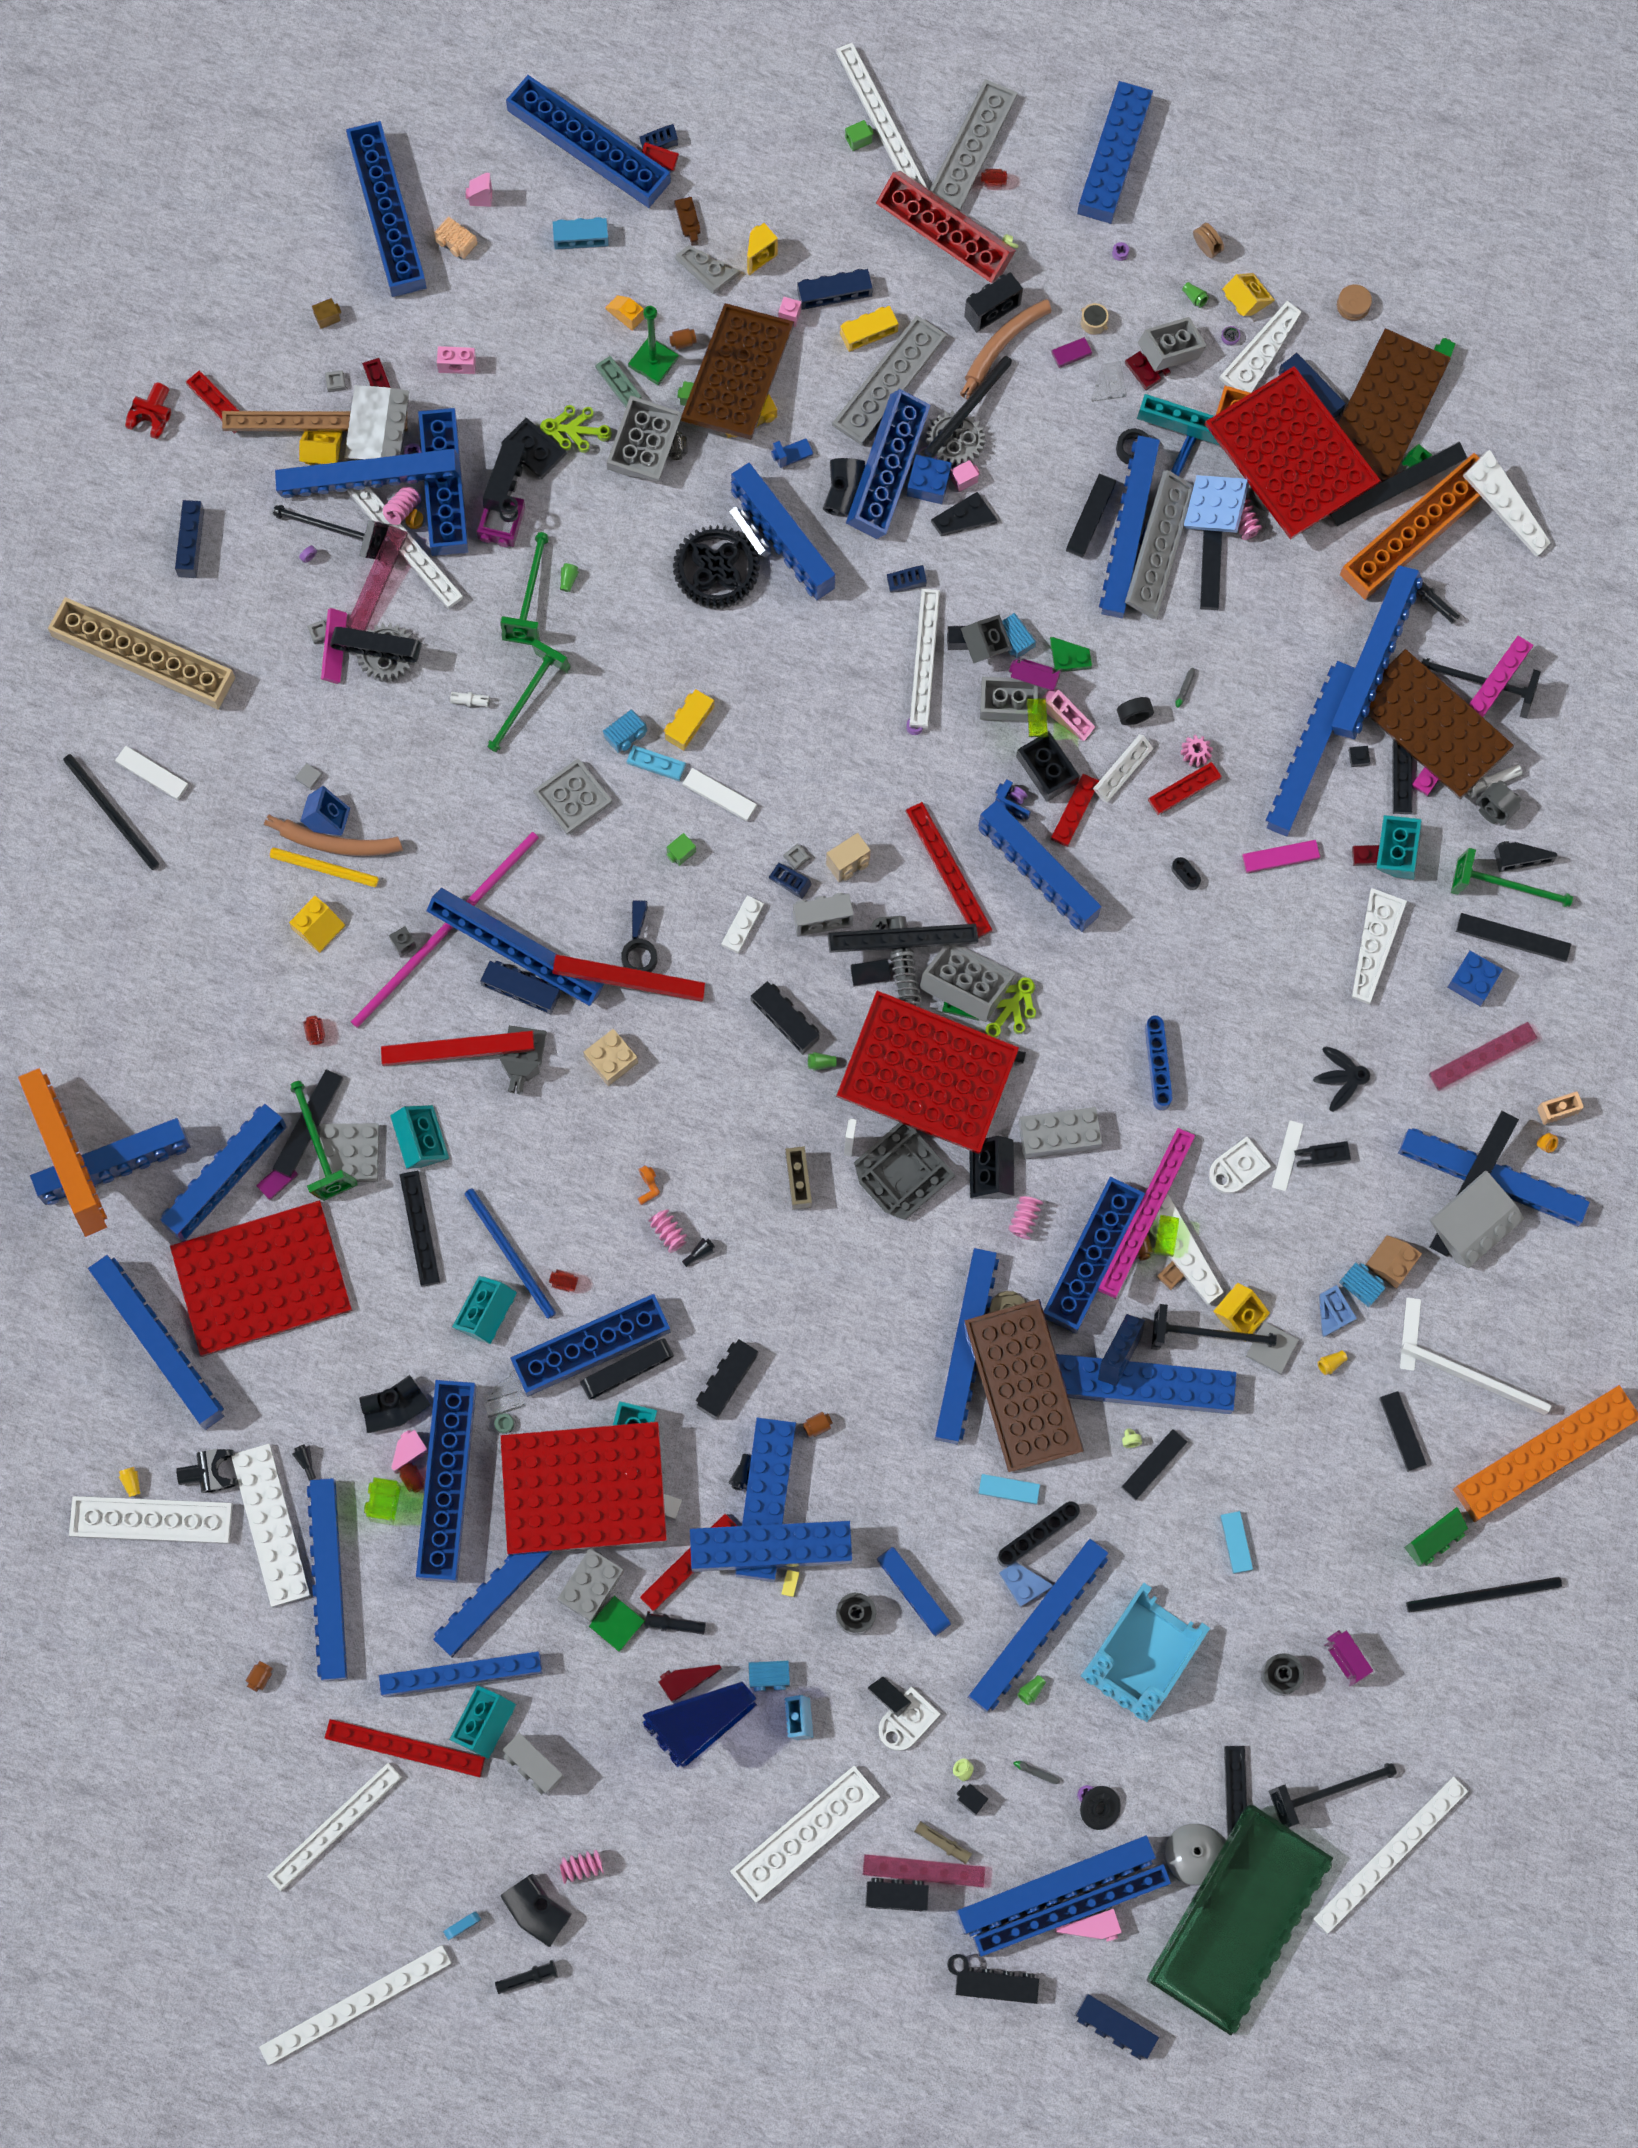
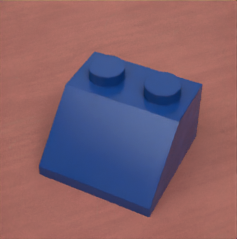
M322 786L308 795L300 821L313 832L341 836L345 829L350 808L325 786Z

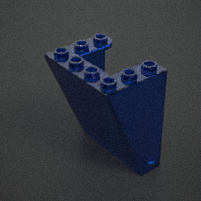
M742 1681L647 1712L642 1715L644 1719L642 1723L651 1737L654 1734L656 1735L655 1739L658 1741L657 1744L664 1752L667 1750L670 1752V1760L678 1768L681 1765L684 1769L757 1706L755 1703L757 1698Z

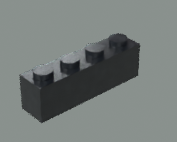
M767 981L751 995V1002L802 1055L819 1041V1030L813 1024L809 1025L805 1015L800 1010L797 1012L792 1007L793 1003L789 998L782 997L779 988L775 984L771 985Z
M740 1339L736 1343L732 1342L727 1350L729 1355L726 1359H721L717 1366L718 1372L715 1376H710L706 1383L708 1388L705 1392L701 1391L696 1399V1402H698L697 1408L715 1420L719 1418L759 1355V1351Z

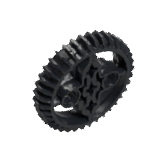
M717 524L716 529H712L710 525L709 530L702 527V532L696 529L695 535L690 533L689 539L684 537V544H679L680 549L676 550V556H674L673 575H675V581L678 582V588H682L681 592L683 594L687 593L686 597L688 599L693 597V603L699 600L700 606L706 603L707 608L712 604L714 609H716L717 605H720L723 609L724 604L727 603V606L730 607L732 601L737 604V598L743 601L744 595H749V590H753V584L757 583L756 578L759 577L757 571L760 570V566L758 565V553L754 552L755 548L753 545L750 546L751 542L746 540L745 534L740 537L739 530L733 533V528L727 531L726 526L723 529H719ZM709 539L730 541L721 545L717 551H714L706 544H698ZM739 548L744 551L748 560V574L743 584L741 583L739 571L733 567L739 559ZM690 550L692 551L691 557L693 562L700 567L693 575V586L688 582L684 572L685 558ZM726 552H731V553H733V555H731V556H726V555H724V554H725ZM703 577L708 579L706 582L700 581ZM717 582L727 590L735 589L723 595H709L700 592L708 591Z

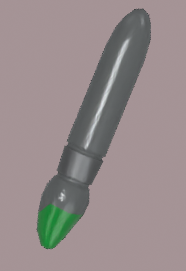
M1194 668L1188 671L1180 693L1176 698L1175 705L1177 708L1185 700L1195 675Z
M1015 1761L1013 1763L1019 1770L1026 1771L1049 1783H1060L1059 1779L1054 1775L1030 1766L1023 1761Z

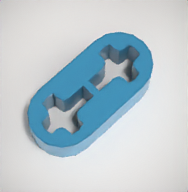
M477 1911L444 1930L443 1933L449 1941L482 1919Z

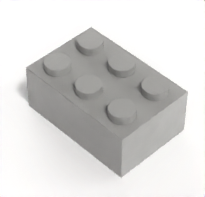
M1190 317L1145 329L1138 341L1154 371L1199 359L1207 346Z
M982 677L980 720L1036 722L1037 685L1014 678Z
M836 893L833 897L826 898L825 896H820L812 901L799 900L796 904H793V919L797 937L853 926L854 914L849 894Z
M589 1548L557 1600L592 1623L623 1575L624 1570Z
M520 1732L502 1750L505 1753L503 1757L512 1766L517 1764L520 1767L518 1772L527 1781L529 1778L534 1781L532 1786L541 1795L544 1792L549 1795L565 1778Z

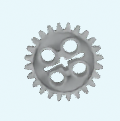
M953 410L951 415L944 412L943 418L938 415L937 421L932 420V425L928 426V432H926V444L928 446L955 415ZM967 416L959 427L961 428L956 429L935 454L938 460L942 459L943 461L951 462L952 466L954 463L959 466L960 463H965L968 460L973 463L974 457L979 458V453L983 452L982 446L985 445V434L983 433V427H979L980 422L974 423V416L970 419ZM950 449H956L957 452H952Z
M382 623L381 628H378L375 624V630L373 631L368 628L369 632L411 638V633L406 634L405 628L400 630L398 624L395 628L392 627V623H389L388 627H385V624ZM356 653V657L359 659L358 664L363 665L361 667L362 671H367L368 677L373 674L374 680L381 677L382 682L385 680V677H388L389 682H391L393 676L399 680V674L405 676L404 670L411 671L409 665H415V663L394 660L397 664H393L391 659ZM383 662L389 663V665L386 667L380 666Z

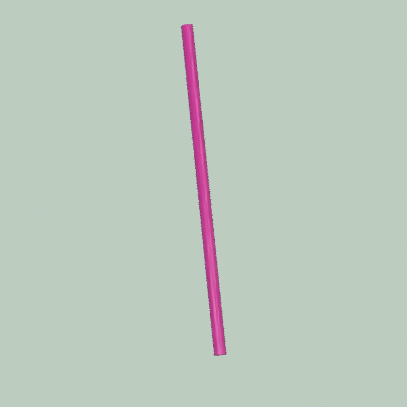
M531 832L466 902L475 906L539 837L534 832ZM444 923L352 1019L351 1023L358 1028L454 927Z

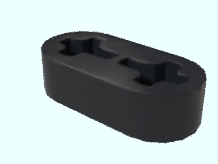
M1176 858L1171 866L1174 875L1188 890L1197 889L1201 882L1198 872L1185 858ZM1177 863L1179 865L1184 864L1183 870L1181 868L1176 869ZM1189 877H1190L1191 879H1194V878L1196 879L1195 884H1194V883H1190V884L1188 883Z

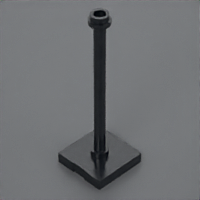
M276 505L273 509V515L278 519L286 517L363 540L359 556L375 560L381 559L389 524L368 520L366 531L362 533L285 510L283 505Z
M1423 658L1422 664L1429 670L1482 685L1487 679L1432 663L1430 658ZM1533 670L1528 687L1524 686V688L1507 684L1503 689L1504 691L1521 695V698H1524L1520 713L1522 718L1527 719L1541 671Z
M1159 1304L1154 1311L1151 1349L1159 1350L1163 1346L1165 1334L1168 1332L1266 1343L1268 1347L1276 1346L1277 1335L1273 1333L1265 1336L1172 1325L1166 1322L1167 1304Z
M1385 1763L1382 1769L1293 1800L1290 1798L1286 1784L1268 1792L1283 1830L1300 1824L1294 1809L1295 1807L1384 1776L1392 1778L1397 1774L1393 1763Z

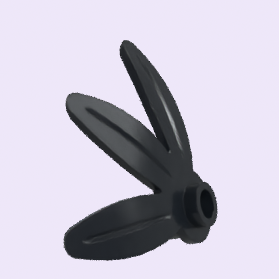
M1323 1047V1053L1344 1070L1324 1072L1315 1076L1313 1081L1319 1084L1347 1082L1336 1093L1330 1104L1329 1110L1334 1112L1351 1098L1358 1085H1364L1369 1081L1370 1072L1364 1066L1356 1067L1353 1061L1341 1051L1331 1047ZM1358 1072H1362L1364 1077L1360 1078Z

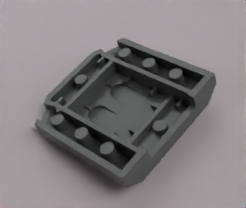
M900 1122L854 1162L860 1185L885 1213L902 1220L908 1219L956 1176L914 1128Z

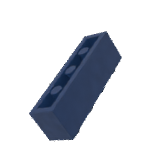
M856 269L853 272H840L833 276L824 275L817 279H804L797 282V292L802 310L872 297L873 292L868 269Z
M1297 352L1281 364L1278 372L1279 375L1295 366L1333 418L1343 412L1346 403Z
M183 500L175 563L176 573L181 578H197L204 519V507L201 501Z
M489 961L480 980L481 986L550 1015L560 997V990L549 982L547 984L540 982L541 980L533 975L528 977L519 969H509L500 961Z
M1126 1314L1101 1361L1098 1380L1117 1386L1142 1338L1144 1319Z
M1089 1994L1085 1995L1074 2015L1078 2018V2023L1086 2028L1089 2025L1094 2027L1096 2034L1104 2039L1106 2036L1112 2038L1114 2045L1122 2050L1124 2047L1130 2049V2055L1139 2060L1142 2057L1148 2059L1159 2039L1157 2035Z

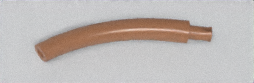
M1048 299L1038 302L1017 314L990 338L975 358L965 376L967 382L960 392L963 398L967 395L966 399H968L973 394L976 386L983 382L994 360L1017 334L1033 322L1051 313Z
M270 814L266 817L268 820L265 819L264 822L265 826L279 831L281 837L324 852L351 856H374L403 851L399 837L377 840L340 838L313 832L311 829L289 819L282 821Z

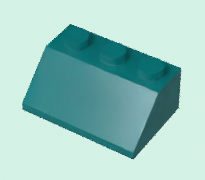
M1383 816L1377 870L1395 878L1415 879L1422 819Z
M433 1105L404 1106L390 1115L406 1169L422 1168L449 1159Z
M478 1276L452 1328L478 1341L491 1344L501 1323L505 1319L507 1311L514 1302L517 1292L500 1281Z
M619 1401L613 1426L655 1422L657 1410Z
M477 1685L449 1740L489 1759L517 1704Z

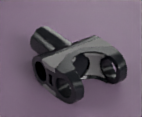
M213 1449L196 1453L198 1465L176 1468L178 1484L185 1485L200 1482L201 1493L223 1491L238 1485L237 1478H223L218 1473L219 1465L227 1460V1458L235 1456L234 1450Z

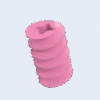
M402 487L383 507L385 519L393 525H399L420 503L421 497L419 493L411 487Z
M1250 499L1245 500L1238 527L1242 540L1253 538L1262 528V525L1256 526L1259 519H1253L1256 516V512L1250 513L1254 507L1247 506L1251 502Z
M1022 1196L1019 1198L1021 1204L1016 1206L1018 1211H1015L1013 1214L1016 1218H1012L1011 1223L1013 1225H1010L1008 1229L1017 1237L1029 1240L1030 1237L1026 1234L1033 1233L1029 1226H1035L1036 1223L1032 1219H1038L1034 1212L1041 1211L1037 1205H1043V1202L1033 1197Z
M666 1209L658 1212L648 1222H652L650 1226L651 1228H656V1234H661L659 1239L661 1241L665 1240L664 1246L669 1247L668 1252L673 1253L686 1244L687 1241H684L687 1234L680 1235L683 1229L675 1228L678 1222L671 1223L674 1216L667 1217L666 1215L670 1210Z
M594 1850L593 1856L587 1851L585 1858L579 1853L577 1860L571 1855L569 1862L563 1857L560 1864L564 1884L567 1882V1877L571 1882H574L575 1875L579 1880H582L583 1873L587 1878H590L591 1871L595 1876H598L599 1869L604 1874L601 1858L597 1850Z

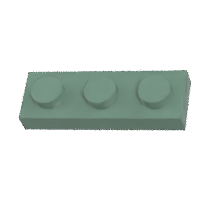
M611 356L595 365L597 371L625 408L627 407L630 395L642 399L641 395Z

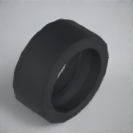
M1136 428L1127 429L1118 437L1116 453L1125 464H1129V459H1133L1134 456L1124 451V442L1127 439H1138V435L1149 437L1143 430Z
M1148 697L1128 700L1116 709L1122 725L1141 723L1154 714L1150 698Z
M645 939L629 941L621 952L622 965L626 968L652 972L657 965V951L654 945ZM636 947L647 949L651 955L649 964L643 968L633 967L629 963L628 955Z

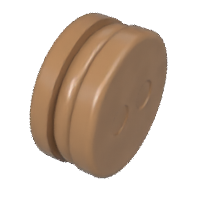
M1205 222L1193 231L1197 245L1207 257L1214 258L1224 250L1222 239L1209 223Z
M1357 284L1348 285L1343 288L1337 300L1339 314L1350 321L1363 319L1368 314L1372 304L1370 292L1365 287Z

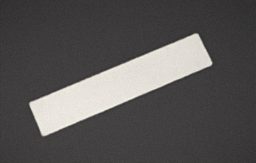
M1289 1121L1272 1188L1286 1191L1295 1158L1294 1151L1297 1150L1303 1128L1301 1123Z
M1406 1298L1402 1345L1408 1342L1417 1346L1421 1299ZM1401 1352L1400 1369L1414 1371L1415 1358Z

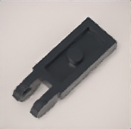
M1348 1141L1315 1145L1294 1151L1296 1156L1310 1154L1311 1158L1310 1160L1298 1161L1296 1163L1297 1167L1327 1165L1351 1160Z

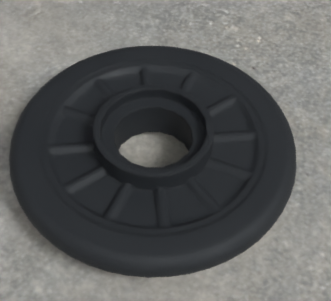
M1097 1786L1089 1790L1083 1797L1080 1806L1083 1822L1095 1830H1103L1110 1827L1117 1820L1120 1813L1121 1803L1119 1796L1113 1789L1107 1786ZM1104 1803V1810L1101 1813H1097L1096 1808L1098 1804Z

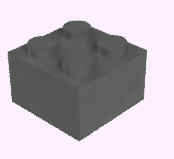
M1000 614L961 628L973 663L1012 650Z

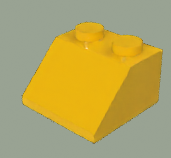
M765 223L755 226L750 232L747 252V273L749 275L778 255V238Z
M1254 273L1236 274L1222 289L1225 292L1226 298L1236 306V311L1242 316H1252L1275 301Z
M304 431L299 441V462H304L308 465L315 463H337L343 432Z
M314 896L289 922L291 929L319 953L345 927V924L317 896Z
M1240 1283L1233 1287L1213 1311L1218 1319L1232 1332L1253 1334L1270 1314L1254 1291Z

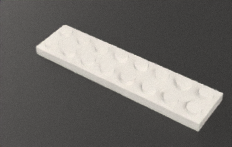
M270 1444L235 1453V1456L231 1457L271 1607L310 1597L309 1587Z
M73 1496L69 1536L229 1544L232 1503Z
M853 1766L730 1872L753 1901L757 1903L879 1799L880 1796L858 1769Z

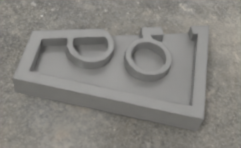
M690 245L676 254L675 259L712 294L739 275L738 269H731L725 266L724 262L720 260L717 262L709 258L708 254Z

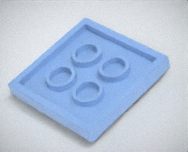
M1197 475L1184 527L1186 529L1237 533L1249 488L1247 479Z

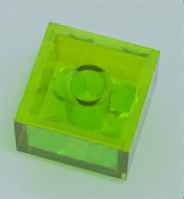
M374 1477L373 1482L369 1483L368 1494H370L369 1502L365 1503L364 1513L370 1522L394 1526L401 1490L398 1481Z

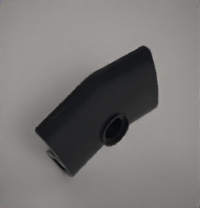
M835 458L830 460L831 487L823 506V510L826 513L837 515L841 512L847 516L849 515L865 469L864 460L852 458ZM841 485L843 489H838L835 486Z
M410 1375L390 1389L359 1397L367 1433L402 1426L431 1405ZM388 1395H395V1400L392 1403H386Z
M533 1873L501 1895L503 1902L517 1924L548 1947H551L560 1931L572 1916V1913L548 1898ZM539 1899L547 1901L546 1909H537L536 1903Z

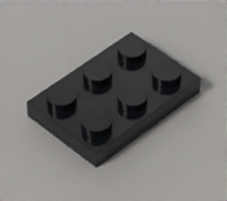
M525 418L506 437V439L526 444L528 458L526 463L523 462V464L541 479L567 455L566 450L528 418Z

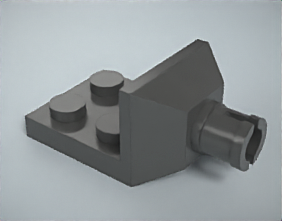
M509 1025L508 1033L533 1031L535 1051L509 1053L500 1056L502 1068L510 1078L508 1092L515 1094L516 1089L517 1094H523L524 1082L531 1080L540 1073L547 1031Z

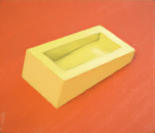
M787 1569L782 1595L794 1597L799 1572Z

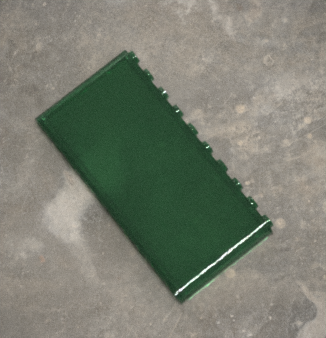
M1248 1805L1151 1969L1147 1982L1230 2036L1233 2033L1235 2034L1240 2027L1241 2018L1251 2008L1250 2003L1253 1997H1257L1260 1993V1985L1263 1980L1269 1977L1272 1964L1280 1958L1282 1953L1280 1950L1284 1944L1289 1942L1292 1936V1929L1300 1923L1303 1910L1311 1904V1896L1314 1891L1320 1888L1323 1875L1331 1869L1333 1857L1256 1806Z

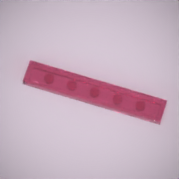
M393 526L389 527L346 625L348 628L366 631L408 535L406 531Z
M1526 1022L1430 1072L1428 1075L1439 1091L1531 1043L1538 1037L1529 1022Z
M864 1854L862 1875L984 1888L985 1867Z

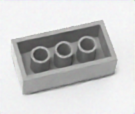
M1096 1107L1022 1116L1019 1118L1018 1124L1024 1159L1100 1150L1102 1146Z

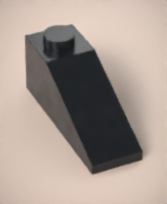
M1509 841L1499 843L1494 850L1499 872L1552 863L1558 857L1556 852L1518 842L1510 843Z

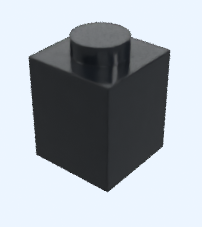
M948 626V650H968L961 628L965 626Z
M971 1784L967 1787L963 1785L956 1794L959 1796L956 1801L974 1816L977 1815L988 1801V1798Z

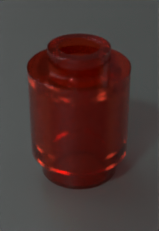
M985 169L984 172H981V183H984V187H1002V185H1007V171H1002V169Z
M317 1016L307 1017L306 1021L303 1022L306 1040L309 1041L310 1045L324 1043L326 1036L322 1019Z
M556 1269V1272H551L549 1283H552L551 1288L565 1292H575L579 1277L574 1276L573 1273Z
M412 1462L398 1470L400 1473L399 1477L408 1492L417 1493L424 1488L425 1479L417 1466H414Z

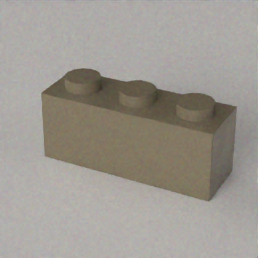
M805 1146L786 1148L785 1155L792 1210L812 1208Z

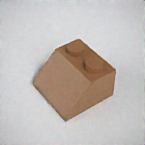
M1386 1235L1365 1266L1397 1289L1422 1253L1407 1242Z

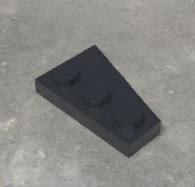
M978 492L931 519V523L940 536L962 532L973 527L974 529L986 524H996L998 521Z

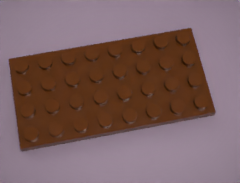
M724 303L683 410L681 421L752 440L791 335L794 321Z
M1386 328L1338 423L1381 481L1395 475L1451 360V357Z
M1404 649L1389 664L1388 668L1384 669L1382 682L1376 689V697L1369 705L1368 717L1460 800L1514 748V745L1408 650Z
M1040 1299L964 1320L1008 1472L1083 1452L1084 1448Z

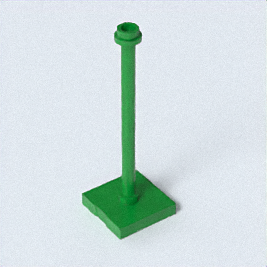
M647 306L643 311V315L647 319L648 338L630 360L628 367L642 374L656 385H659L678 360L679 355L656 341L654 319L657 317V310L653 306Z
M538 532L535 536L537 545L520 618L501 617V635L504 641L531 645L535 639L540 641L539 622L528 621L527 617L544 544H547L549 541L548 534L544 532Z
M537 639L531 645L535 654L542 658L543 663L494 740L488 741L487 747L495 753L501 749L499 744L548 667L554 665L566 673L571 668L566 656Z
M1468 848L1457 859L1451 888L1452 894L1458 895L1469 885L1470 878L1561 902L1563 907H1570L1572 904L1573 896L1569 893L1560 895L1474 871L1472 866L1476 849Z
M295 1081L291 1083L290 1090L297 1096L325 1178L307 1185L309 1193L325 1201L358 1184L356 1178L343 1170L332 1174L303 1093L305 1086L301 1081Z

